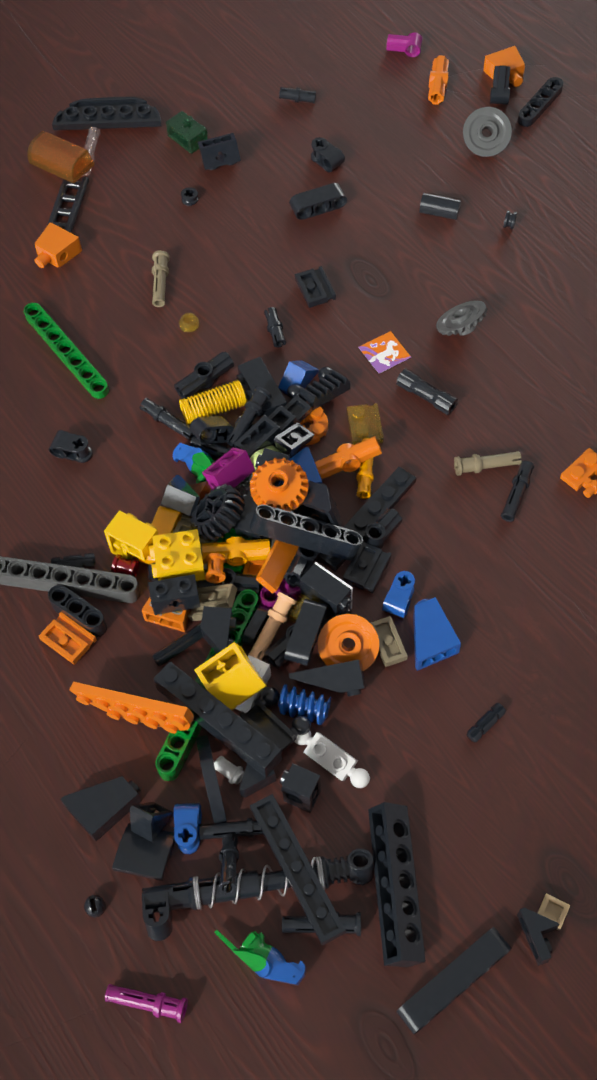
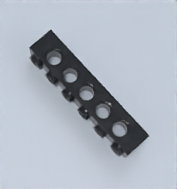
M383 802L368 809L384 966L411 967L424 963L426 960L408 807Z

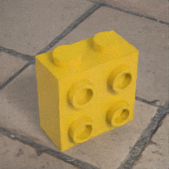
M198 529L152 536L153 545H149L150 557L155 559L156 564H151L153 578L164 580L195 574L196 581L205 580Z

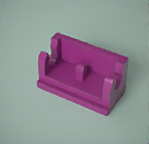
M233 447L205 469L202 474L212 489H216L217 486L224 484L235 487L253 473L255 468L246 450Z

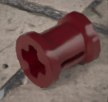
M117 554L113 559L111 572L127 574L136 578L140 562L137 559L132 561L122 558V555Z

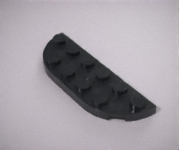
M136 97L80 99L70 103V107L64 111L60 110L52 123L53 130L162 127L161 117L157 108L147 104L146 100Z

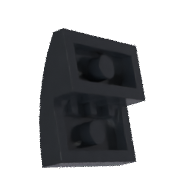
M128 823L120 841L112 869L118 872L163 881L167 862L171 858L175 843L174 832L161 830L154 841L151 842L132 832L131 823Z

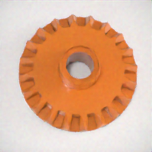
M274 458L271 461L266 460L263 465L258 466V469L253 472L252 479L250 480L251 496L258 506L268 505L289 512L295 510L303 503L309 489L306 472L293 460L290 461L285 458ZM276 481L284 482L283 485L278 487L273 485Z
M346 613L337 615L323 626L318 637V650L320 657L327 666L361 660L364 671L373 664L378 655L379 638L375 628L366 618L360 617L357 614ZM345 638H351L355 641V646L347 648L343 645L342 641Z

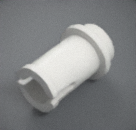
M223 756L217 758L214 763L215 770L228 778L230 784L235 783L238 785L245 773L243 768L235 766Z

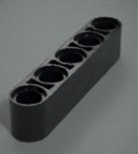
M268 505L257 506L250 523V529L255 534L344 560H353L363 542L362 536L356 531Z
M495 927L491 928L396 1011L411 1032L416 1034L500 961L512 947Z

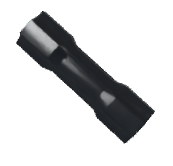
M406 368L403 369L397 378L396 385L418 395L446 415H450L458 404L456 397L435 388Z

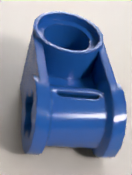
M401 571L396 574L391 588L385 597L382 611L405 618L414 593L415 578L412 573Z
M200 803L174 805V838L179 850L184 854H192L200 846L199 827L202 822ZM187 836H191L188 838V842L185 843L184 841H186Z

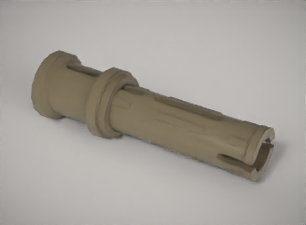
M159 250L154 252L152 256L154 261L152 267V274L154 275L152 304L155 307H163L165 305L166 276L169 274L167 264L170 260V255L167 252Z
M519 451L481 457L477 454L465 458L457 456L454 457L455 473L457 476H461L462 473L467 472L479 473L482 469L520 465L521 460L518 459L521 458V454Z

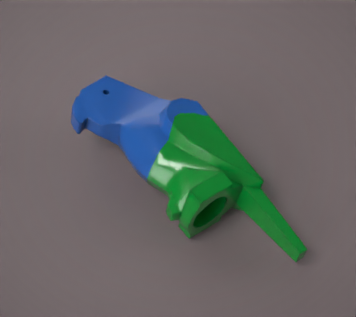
M179 443L173 452V460L175 462H178V460L185 462L190 472L197 476L196 483L207 481L202 472L215 462L211 455L201 448H195Z
M217 929L214 932L261 978L299 985L305 977L306 965L303 961H300L299 964L294 962L287 963L284 956L276 948L264 942L265 936L262 932L259 934L256 931L251 932L242 943L240 949Z

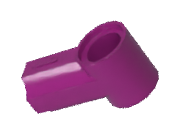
M416 32L410 33L408 36L388 34L387 50L405 52L409 57H416L420 54L423 38Z

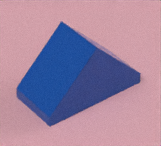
M302 360L289 361L278 388L286 395L288 387L292 384H299L305 389L318 374L319 369Z

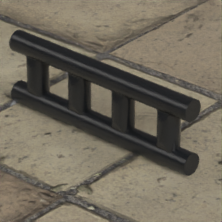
M64 175L48 224L51 222L72 233L89 183L88 177L83 176L80 182L71 181L70 175ZM68 188L78 189L76 195L66 193ZM63 202H72V209L61 208ZM58 216H68L67 223L57 222Z

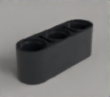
M331 183L296 194L290 199L289 204L296 218L304 220L342 208L347 203V197L338 183Z
M56 585L49 590L48 598L55 612L58 614L60 612L64 613L95 637H100L106 632L107 625L100 610L65 586ZM64 597L63 600L56 601L58 598ZM77 609H82L78 613H73ZM94 621H99L96 625H90Z
M304 599L289 639L284 659L308 666L327 614L328 605Z

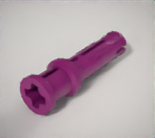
M113 984L108 985L105 994V1002L150 1011L157 1018L165 1016L177 1019L178 1023L183 1022L188 1006V999L185 997L180 1000L168 997L163 992L153 995L114 986Z

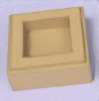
M546 893L537 913L559 923L560 925L556 929L559 931L570 905Z

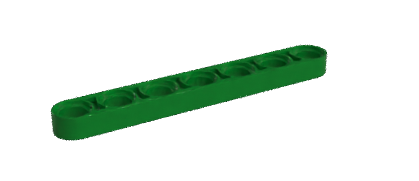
M38 303L27 304L24 307V314L31 326L91 396L97 399L106 397L109 393V388L101 374ZM32 310L39 311L36 315H29V312ZM43 322L49 323L45 328L39 327ZM55 334L60 336L56 340L49 339L52 335ZM64 347L71 348L70 351L66 353L61 352V349ZM77 359L82 361L79 365L71 364L74 360ZM84 373H93L90 378L82 377ZM98 385L104 386V389L101 391L93 390Z

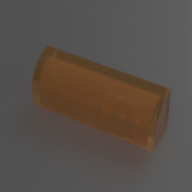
M41 131L28 147L27 155L30 164L73 184L95 165L87 149L45 131Z

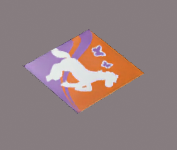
M391 331L358 347L378 373L411 358Z

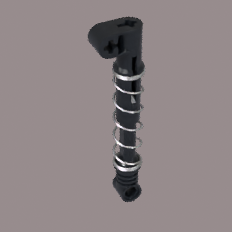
M355 849L349 856H346V859L342 856L340 860H337L336 857L331 862V859L322 856L313 857L311 861V866L324 890L329 889L334 884V881H337V884H339L341 880L345 883L347 879H350V882L365 885L372 881L374 877L373 856L366 849ZM265 865L263 873L258 874L257 870L247 872L244 868L239 873H236V890L231 895H225V887L223 894L219 891L220 876L218 875H220V872L211 878L199 879L198 876L190 877L186 882L142 888V911L147 934L155 941H162L168 938L173 929L172 910L184 908L199 910L203 908V905H208L212 908L215 903L232 901L236 904L240 899L252 897L261 900L263 892L278 890L281 896H285L287 888H290L291 885L283 870L272 871L269 865ZM154 913L160 914L158 922H156Z

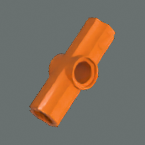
M439 55L434 59L432 71H430L428 100L435 105H439L440 102L444 101L445 89H447L449 60L443 55Z
M374 436L355 445L351 443L342 444L338 447L337 453L316 461L315 465L319 475L324 479L340 471L353 472L360 467L361 462L382 454V450Z

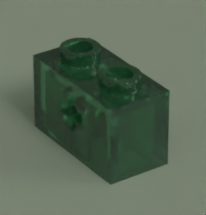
M183 111L166 121L168 136L191 154L199 149V141L208 139V132L205 126L199 124L192 116L187 115Z

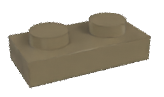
M391 616L371 622L378 634L379 653L385 667L407 660V653Z

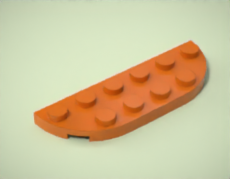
M73 682L69 689L77 696L76 700L84 705L91 704L106 711V714L115 720H119L122 717L132 724L137 725L141 722L153 729L162 727L173 734H176L177 731L188 730L194 719L191 710L184 706Z

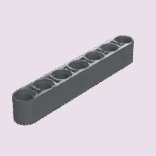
M0 556V585L48 592L53 586L62 585L78 596L123 603L136 602L140 597L137 580L131 575ZM89 581L87 584L81 585L82 582ZM111 584L109 587L103 588L104 585ZM126 588H133L130 591H124Z

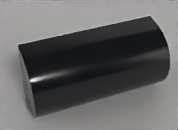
M423 193L419 213L457 220L461 200Z

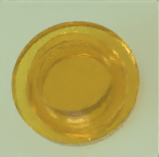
M192 313L184 314L179 321L180 328L184 332H194L200 325L199 319Z

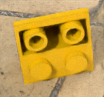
M235 642L195 669L206 690L231 710L266 687V684L242 647Z

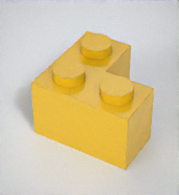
M120 510L104 530L111 553L122 555V558L129 560L135 556L146 561L150 555L149 545H153L152 536L158 535L157 528L151 523L145 524L139 521L133 514H126Z

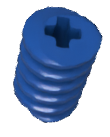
M284 684L278 706L281 715H285L289 711V716L294 718L298 713V716H307L311 723L317 717V724L322 725L329 713L331 697L327 702H324V694H321L318 700H316L315 692L312 691L309 697H306V691L303 689L298 695L295 686L291 692H288L287 684Z

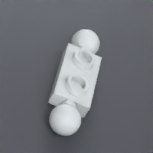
M309 731L305 735L296 736L294 741L296 744L307 745L303 753L338 779L345 781L347 776H349L352 785L356 788H364L368 785L370 781L369 773L365 769L354 768L358 760L321 733L317 732L312 737L311 731Z

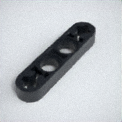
M552 77L546 81L520 110L518 123L521 126L529 127L536 122L562 92L563 80L558 77ZM542 95H547L549 98H544Z

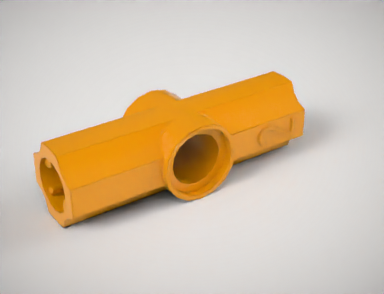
M231 537L226 542L204 543L201 546L203 564H207L205 557L210 553L223 554L226 558L225 563L231 566H241L247 563V561L266 560L270 552V539L245 540L242 537Z

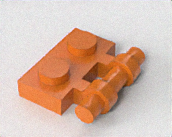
M588 448L561 473L560 479L576 491L582 486L586 489L583 491V494L587 498L597 494V479H590L593 475H597V453Z

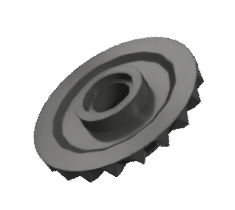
M482 107L475 110L468 116L463 127L465 144L468 149L480 157L497 155L506 148L511 139L512 128L508 117L501 110L494 107ZM484 129H488L491 131L492 135L490 137L483 136L482 131Z
M469 301L459 304L445 312L438 319L436 328L442 335L447 334L450 336L452 334L457 335L458 333L462 336L473 332L477 323L481 322L486 316L487 307L482 301Z

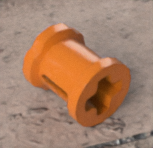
M219 553L208 554L205 557V562L207 563L205 580L211 583L223 582L226 579V574L223 572V564L226 562L225 556Z

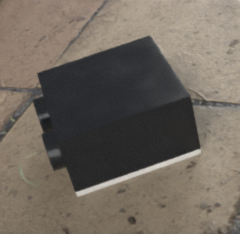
M315 562L300 579L301 601L304 602L306 598L328 605L327 620L337 615L351 614L353 588Z

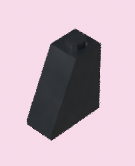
M121 776L65 795L60 800L95 841H98L130 812L132 805L141 802L138 794L141 790L132 780L127 782Z

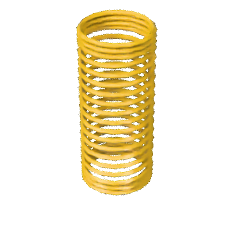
M239 380L232 383L229 382V384L222 385V387L208 389V392H201V394H194L190 398L187 397V399L179 400L183 417L188 425L198 416L209 417V414L210 416H213V414L216 416L217 413L220 414V411L223 413L224 411L227 412V409L229 411L231 409L234 410V407H242L247 402L244 389Z

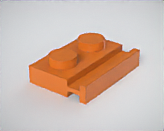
M62 612L39 635L42 642L74 665L89 650V646L97 641L93 634Z

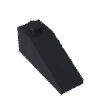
M361 660L289 673L290 679L340 693L347 692L348 697L362 694L361 689H366Z

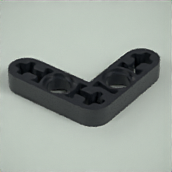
M208 735L196 737L200 764L214 823L227 822Z

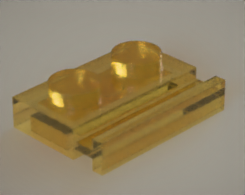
M374 403L373 406L366 404L347 407L352 444H358L362 439L374 436L377 441L383 443L384 437L377 403Z

